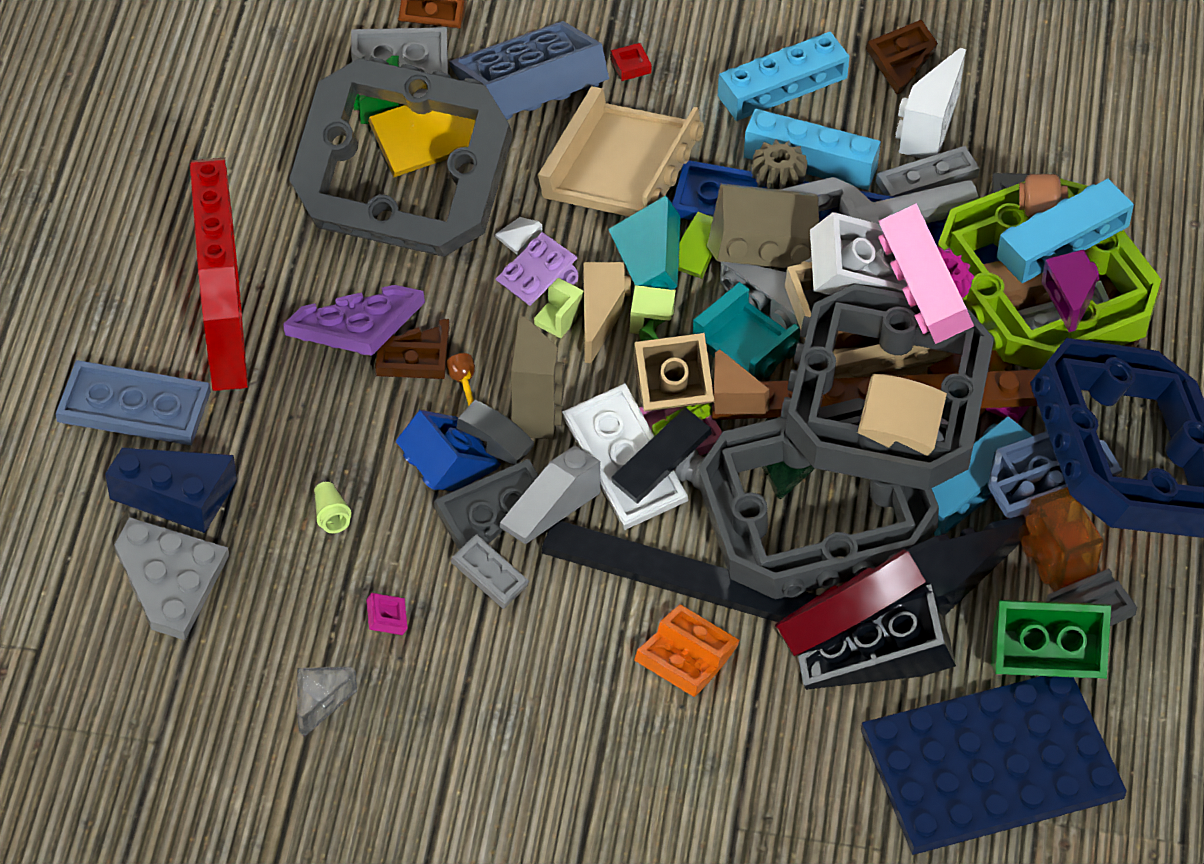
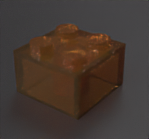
M1068 487L1031 500L1029 513L1026 516L1024 537H1022L1021 541L1026 555L1032 557L1037 564L1043 583L1049 584L1052 591L1055 592L1095 575L1104 540L1080 502L1070 495Z

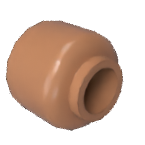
M1030 174L1026 177L1025 183H1019V210H1025V214L1029 218L1036 213L1047 211L1056 206L1061 200L1068 198V186H1061L1060 178L1056 174Z

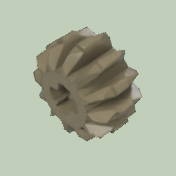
M775 139L773 145L763 142L762 147L759 150H755L751 174L752 178L756 179L758 187L781 190L803 184L806 178L807 160L806 156L802 154L801 146L792 147L790 140L785 144H780Z

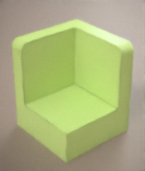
M557 278L548 287V303L536 315L534 324L562 338L584 312V291Z
M635 285L629 333L639 334V330L645 325L646 318L671 320L674 314L676 290Z

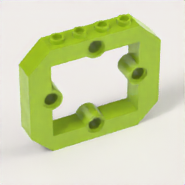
M1060 179L1061 186H1068V199L1083 192L1088 187L1087 185ZM1019 184L950 209L938 242V247L944 251L950 247L954 255L959 256L962 254L961 260L971 265L969 272L974 275L969 293L962 300L971 313L994 337L992 350H996L1004 362L1037 370L1045 365L1066 338L1123 346L1146 337L1162 279L1124 230L1085 250L1090 262L1093 261L1096 264L1099 275L1106 274L1121 295L1100 304H1096L1091 300L1076 331L1068 332L1062 319L1031 330L1005 295L1003 280L998 275L989 273L974 252V250L990 244L998 247L1000 235L1006 229L1013 226L1016 227L1030 219L1026 216L1025 210H1019Z

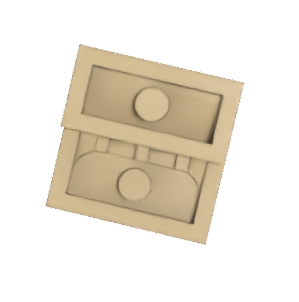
M873 374L870 379L857 433L888 448L897 441L928 456L935 448L947 393L913 380L890 375Z

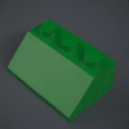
M999 600L993 626L991 666L995 674L1107 679L1111 604Z

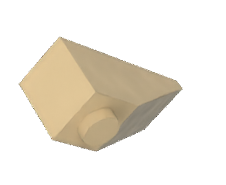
M583 262L585 363H592L624 311L625 296H631V276H624V262Z

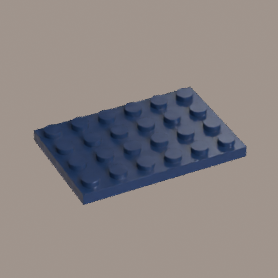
M1040 676L865 721L861 725V732L912 855L1122 800L1126 796L1127 790L1074 677Z

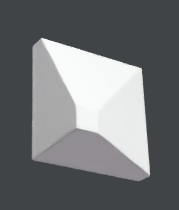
M519 217L497 232L495 237L518 256L533 239L542 233V224L539 221Z

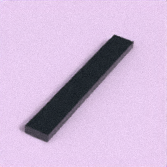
M559 521L550 527L542 545V554L775 622L781 621L819 596L803 592L796 597L773 599L731 580L726 568L563 521Z

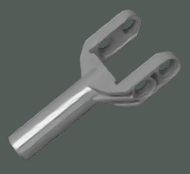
M835 177L781 189L816 194L818 196L819 211L839 207V214L879 224L878 221L916 203L926 224L947 219L950 209L979 199L977 189L971 180L877 202H871L855 186ZM812 256L805 262H812Z

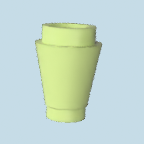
M319 483L314 489L317 524L328 533H339L349 526L351 510L333 483Z

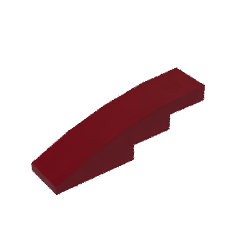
M903 549L875 569L869 567L840 587L834 585L776 623L775 627L792 655L796 656L867 619L924 584L926 580L910 553Z

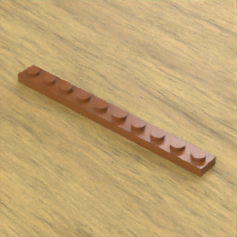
M1041 369L988 372L981 408L1038 406L1030 382ZM958 373L900 375L896 377L920 382L940 390L943 380L948 375ZM871 377L834 378L831 390L823 395L821 407L856 398L865 400ZM789 380L761 382L769 388L770 410L765 414H715V405L712 403V420L781 417L784 398H791L793 391L787 390Z

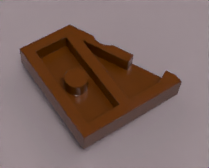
M919 20L868 41L866 50L898 95L935 52L938 43L924 22Z
M449 319L439 320V326L422 332L418 327L406 331L403 335L391 336L377 350L376 376L445 379L450 329Z

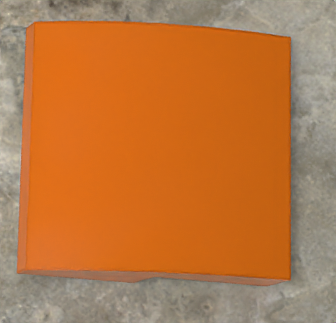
M679 604L660 621L657 633L637 649L634 661L695 697L727 662L740 640Z

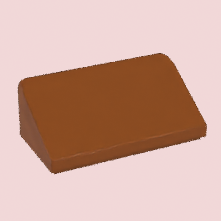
M401 0L398 21L461 29L467 1Z

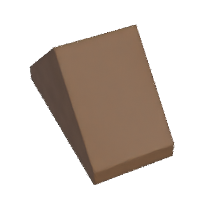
M719 349L715 352V414H765L770 410L769 388Z

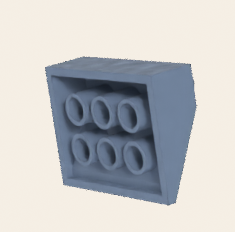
M564 21L449 61L451 69L459 80L464 81L465 78H472L482 82L487 87L506 120L512 118L514 113L523 110H536L542 106V103L550 100L566 99L570 97L572 92L580 89L589 90L591 86L598 87L600 82L609 79L602 43Z

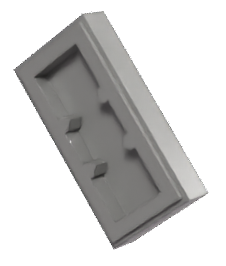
M477 534L452 556L451 563L502 609L506 608L529 584L528 579Z

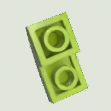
M697 212L679 243L678 271L700 279L703 278L713 255L707 247L713 221L712 216Z

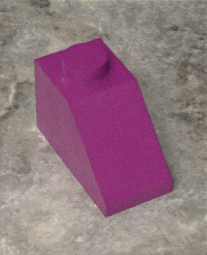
M1084 249L1045 259L1041 282L1068 332L1076 331L1093 298L1095 285L1099 280L1098 268L1093 261L1090 262Z

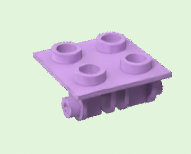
M542 232L528 244L527 248L513 262L504 268L503 272L495 280L527 305L531 306L557 278L572 285L578 281V271L572 264L577 257Z

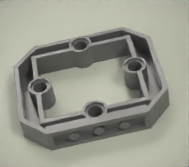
M371 57L369 60L358 58L318 81L289 180L316 227L319 229L445 257L485 233L513 134L508 121L487 87L476 79L465 78L462 81L452 79L450 75L440 71H434L432 74L420 72L417 67L408 64H402L401 67L389 65L387 61L380 58ZM418 89L428 90L420 98L413 97L414 92ZM357 94L408 105L412 112L417 114L436 111L476 120L469 146L455 149L450 153L447 160L449 172L454 183L457 185L447 222L402 212L396 201L388 195L374 196L367 204L327 195L337 161L350 159L358 149L357 138L349 125ZM337 136H346L343 143L339 145L332 144V141ZM470 163L474 165L472 170L467 173L458 172L463 164ZM382 211L392 212L387 220H377L378 215Z
M858 284L842 289L814 303L811 317L804 316L800 337H805V343L797 344L794 363L799 364L798 371L791 369L787 390L793 391L791 398H784L781 418L787 419L785 434L813 468L929 490L969 469L994 337L967 308L974 327L935 344L930 332L922 333L914 316L920 313L917 305L912 308L910 307L904 293ZM838 331L878 338L882 349L892 355L901 356L907 354L914 345L962 355L958 374L948 375L943 380L940 389L947 393L942 418L948 421L945 442L936 441L934 450L927 456L897 441L888 448L857 433L859 425L818 418L823 395L829 392L833 386L836 357L833 351Z
M856 398L821 407L818 418L859 425L865 400ZM780 417L723 431L698 467L700 491L730 579L773 599L796 597L803 592L818 588L827 589L838 583L849 581L869 567L875 569L903 549L907 550L930 539L938 528L939 506L932 488L922 490L870 479L871 499L878 506L885 508L893 507L899 523L852 535L836 532L828 535L823 542L766 556L761 539L768 530L767 502L759 494L752 492L744 493L738 472L783 461L786 465L795 469L806 468L811 465L785 434L787 419Z

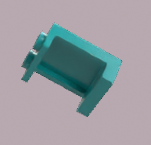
M739 282L693 320V334L705 333L707 352L715 358V352L719 349L760 381L763 377L768 378L784 359H790L795 355L797 344L800 343V327L793 324L786 330L750 304V289Z

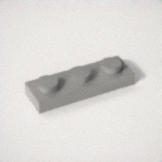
M962 146L879 172L876 176V183L884 195L898 197L977 178L980 168L966 146Z

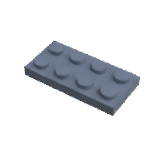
M76 360L55 414L59 423L192 446L211 393L210 383Z

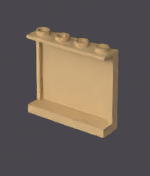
M591 86L538 173L543 198L629 217L664 197L669 188L676 184L681 167L689 161L691 150L696 141H700L702 138L704 124L700 122L698 107H693L687 119H681L607 104L603 88Z

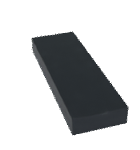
M685 407L611 477L612 483L638 504L712 434L711 427Z

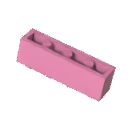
M917 203L878 221L884 233L878 236L885 254L887 256L893 253L896 259L890 262L898 281L905 279L908 284L907 287L902 288L911 308L917 305L920 313L914 316L922 333L930 332L935 344L974 327L968 310Z

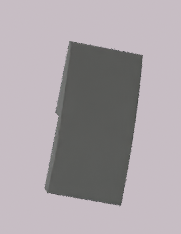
M474 400L458 417V430L486 441V453L513 465L520 463L534 446V441L514 422L477 400Z

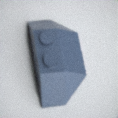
M1047 431L1001 447L994 452L988 488L1006 517L1012 518L1024 515L1028 520L1077 501L1069 493ZM1100 440L1112 475L1116 477L1122 472V468L1104 440Z

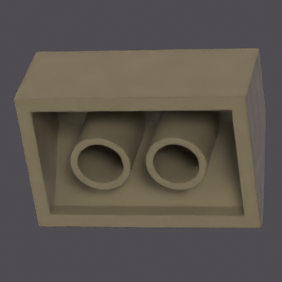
M721 183L707 247L715 259L720 262L778 268L799 265L812 256L810 229L819 223L818 196L812 193Z
M519 316L511 369L512 422L520 427L530 438L554 440L555 426H562L563 422L562 411L564 406H562L564 384H562L564 362H558V347L527 317Z

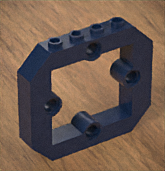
M1066 338L1033 378L1030 385L1070 495L1111 528L1204 538V398L1197 381L1156 350ZM1081 390L1088 391L1095 401L1105 406L1115 405L1122 396L1156 400L1171 437L1165 447L1166 454L1174 464L1183 468L1189 485L1178 484L1170 473L1159 468H1152L1142 480L1113 476L1096 432L1099 426L1098 420L1087 408Z

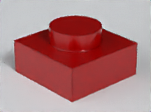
M641 43L610 50V60L621 81L651 74L652 64Z

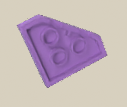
M391 285L382 287V294L363 298L361 292L335 298V305L318 309L315 303L301 306L283 324L286 336L303 341H311L328 345L332 348H341L358 352L362 355L372 356L425 303L424 292L403 286Z

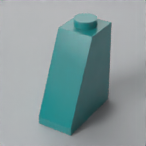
M667 196L660 198L608 229L636 286L669 290L678 287L681 216Z

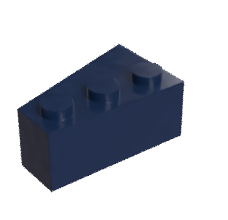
M121 448L105 473L109 498L111 500L203 533L209 528L237 481L234 455Z

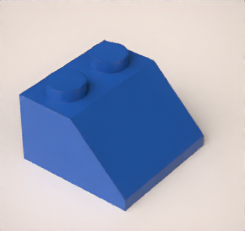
M419 410L397 438L396 443L404 451V458L423 475L422 480L428 487L436 491L440 489L454 492L497 470L501 465L495 456L486 453V446L481 439L457 429L458 417Z

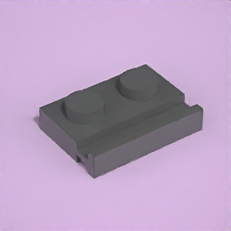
M1110 569L1050 593L1046 599V602L1111 604L1110 626L1135 616L1137 606L1120 582L1114 580Z

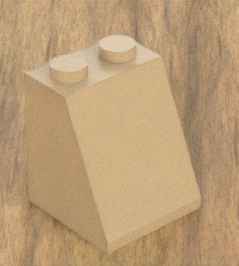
M705 333L635 342L634 367L638 395L644 412L714 403Z

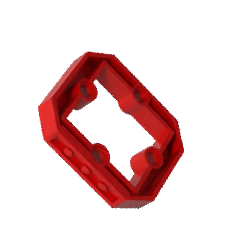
M226 158L191 160L190 173L198 275L212 390L248 388L239 275Z

